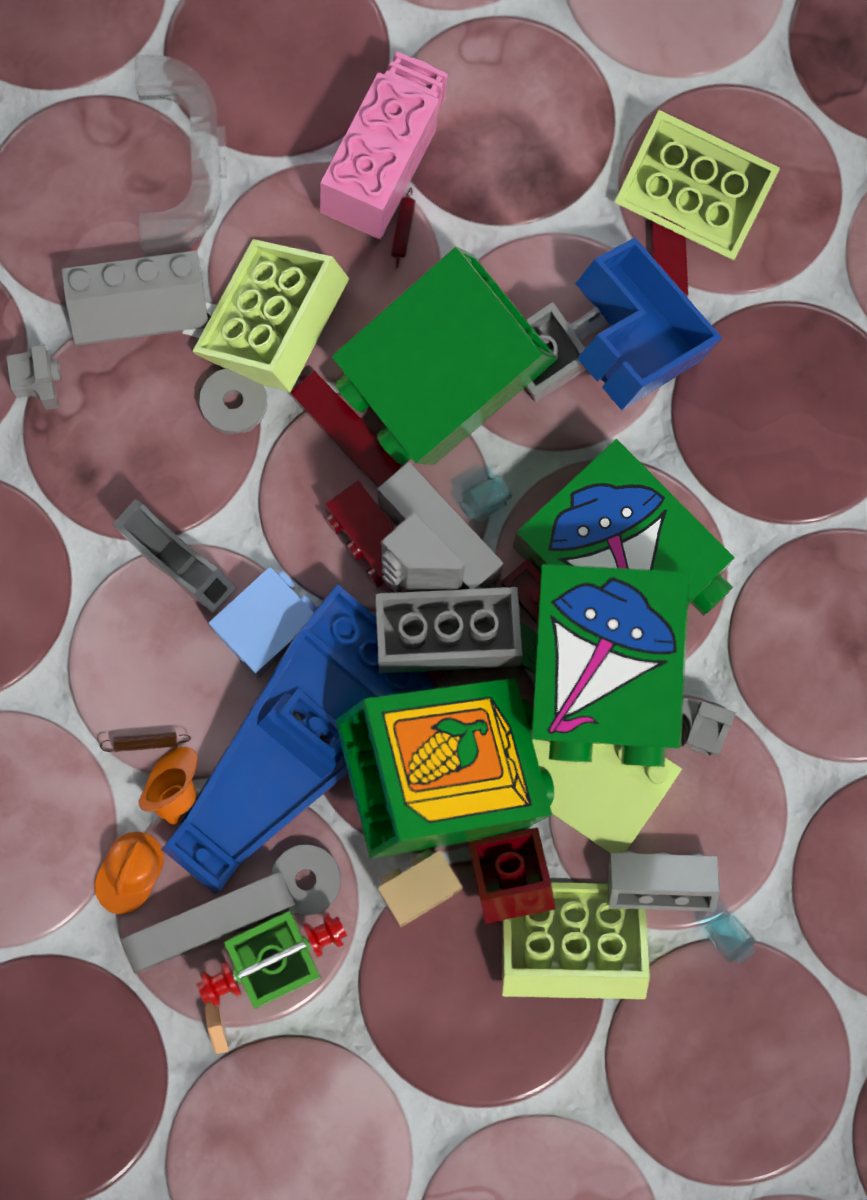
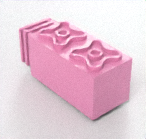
M396 52L393 61L389 64V70L385 74L377 73L320 182L321 214L381 240L436 132L440 105H443L445 101L448 77L446 72L434 68L425 61Z

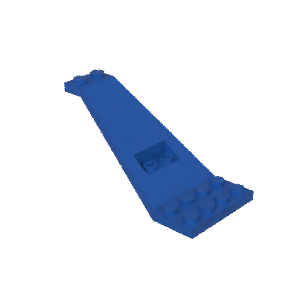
M337 584L294 637L198 794L195 803L161 850L210 891L217 894L244 860L348 774L336 719L363 699L432 690L435 684L432 683L424 671L379 673L376 616ZM293 712L299 714L301 721L293 716ZM320 735L325 736L328 743L323 742Z

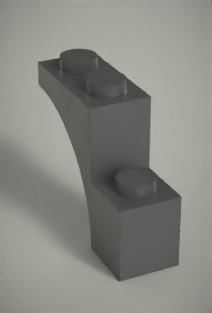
M137 499L112 524L152 565L171 577L191 598L212 613H215L237 588L216 566L181 540Z

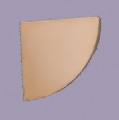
M208 1003L205 1007L206 1022L214 1052L216 1054L228 1052L227 1036L220 1006L214 1007L212 1003Z

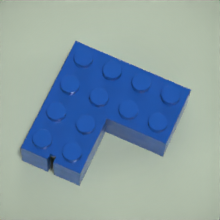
M636 238L594 259L575 283L594 307L596 306L599 309L600 314L603 315L608 324L611 325V327L597 334L577 359L597 382L602 380L605 383L602 388L621 410L626 409L700 363L722 339L721 335Z

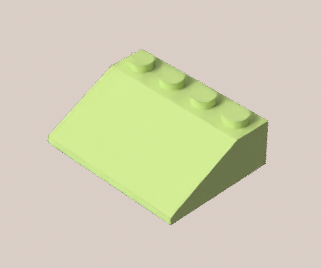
M658 110L614 203L735 260L780 171V167ZM652 212H654V213H656V214H658V215H660V216H662V217H664V218H666V219H668V220H670V221H672V222H669V221H667V220H665V219H663V218H661V217H659V216L653 214Z
M253 239L194 347L193 353L264 386L291 392L349 278L333 256Z
M532 740L539 766L545 767L553 780L554 799L550 806L552 815L610 854L627 851L682 770V768L665 758V767L621 764L622 745L593 743L592 762L549 760L550 741Z
M551 882L555 910L502 921V996L646 999L650 980L646 909L609 908L608 884Z

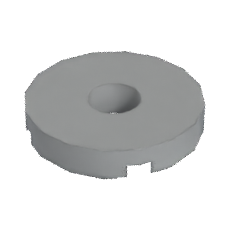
M225 368L216 371L205 381L200 391L199 404L205 421L213 429L223 434L234 435V433L249 432L261 423L267 411V394L264 385ZM230 394H238L243 398V403L239 408L230 409L224 404L225 398Z
M297 845L285 851L275 862L271 875L283 873L295 906L287 911L301 916L316 915L328 909L336 900L341 886L340 869L335 859L323 848L313 845ZM303 870H310L316 876V884L310 890H301L296 885V877Z

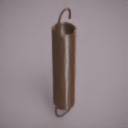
M176 732L122 736L113 738L114 750L106 751L102 748V744L110 740L101 742L100 748L105 752L178 747L179 743L188 742L191 737L187 734H181L179 736H188L189 739L177 742Z

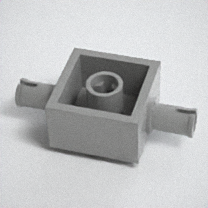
M554 302L526 319L558 358L557 361L526 386V389L536 403L587 370L577 359L585 350L582 340L603 326L608 325L603 315L599 314L600 311L596 306L572 324L565 320Z

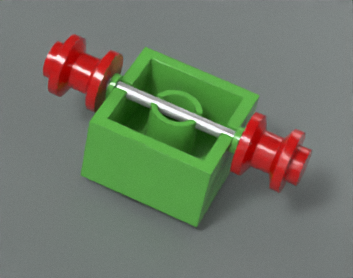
M288 911L225 941L224 944L236 969L232 972L226 961L222 963L220 973L212 977L206 972L200 974L202 981L196 985L204 1003L206 1004L211 1001L214 1007L220 1005V997L229 992L236 997L242 995L238 983H242L253 1008L258 1009L322 978L309 951L311 950L310 945L317 958L323 956V947L331 943L335 944L338 948L344 946L341 939L346 937L347 934L339 917L337 916L332 919L330 914L327 913L324 915V923L314 928L308 923L302 925L308 937L307 939L306 936H302L292 912Z

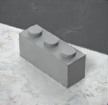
M631 851L610 854L607 871L609 908L716 911L720 895L717 856H705L703 854L670 855L665 852L637 854Z

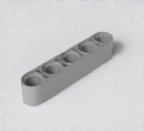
M280 872L127 936L121 941L135 974L294 907L295 903L283 873Z

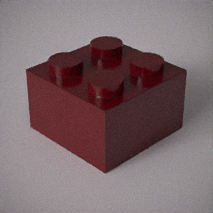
M538 827L468 842L485 924L555 910L552 884Z

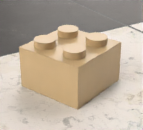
M428 849L411 860L413 867L402 873L397 868L381 878L383 885L378 887V892L400 928L461 891V884L440 850L432 854L431 850Z

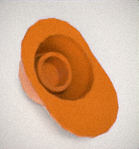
M179 747L163 755L152 769L144 791L138 800L139 807L142 810L154 812L169 824H178L183 814L193 806L197 798L192 780L198 762L196 751L190 747Z
M142 832L127 833L119 837L109 849L95 880L96 897L101 906L109 912L120 915L132 913L141 908L148 899L164 864L161 846L151 835Z

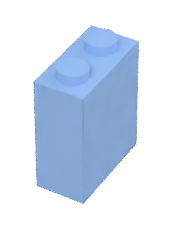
M271 567L263 572L208 623L214 633L257 678L285 654L296 634L317 609L316 605L306 595L300 598L291 589L295 584L282 570L276 573Z

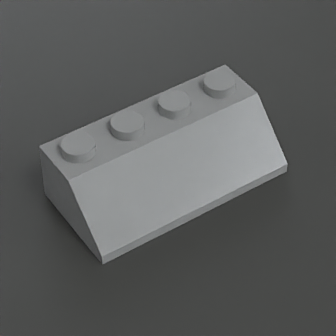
M197 250L62 269L65 300L75 346L205 328L208 323L202 270Z
M415 512L382 541V572L384 573L382 579L394 592L399 590L402 592L461 590L465 563Z

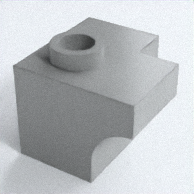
M45 344L31 346L29 351L21 354L6 356L10 386L16 398L32 396L40 399L46 410L59 408L56 381L61 380L58 360L51 358Z
M684 698L682 721L686 727V736L682 747L712 758L718 757L736 712L727 710L726 707L710 701L698 703Z

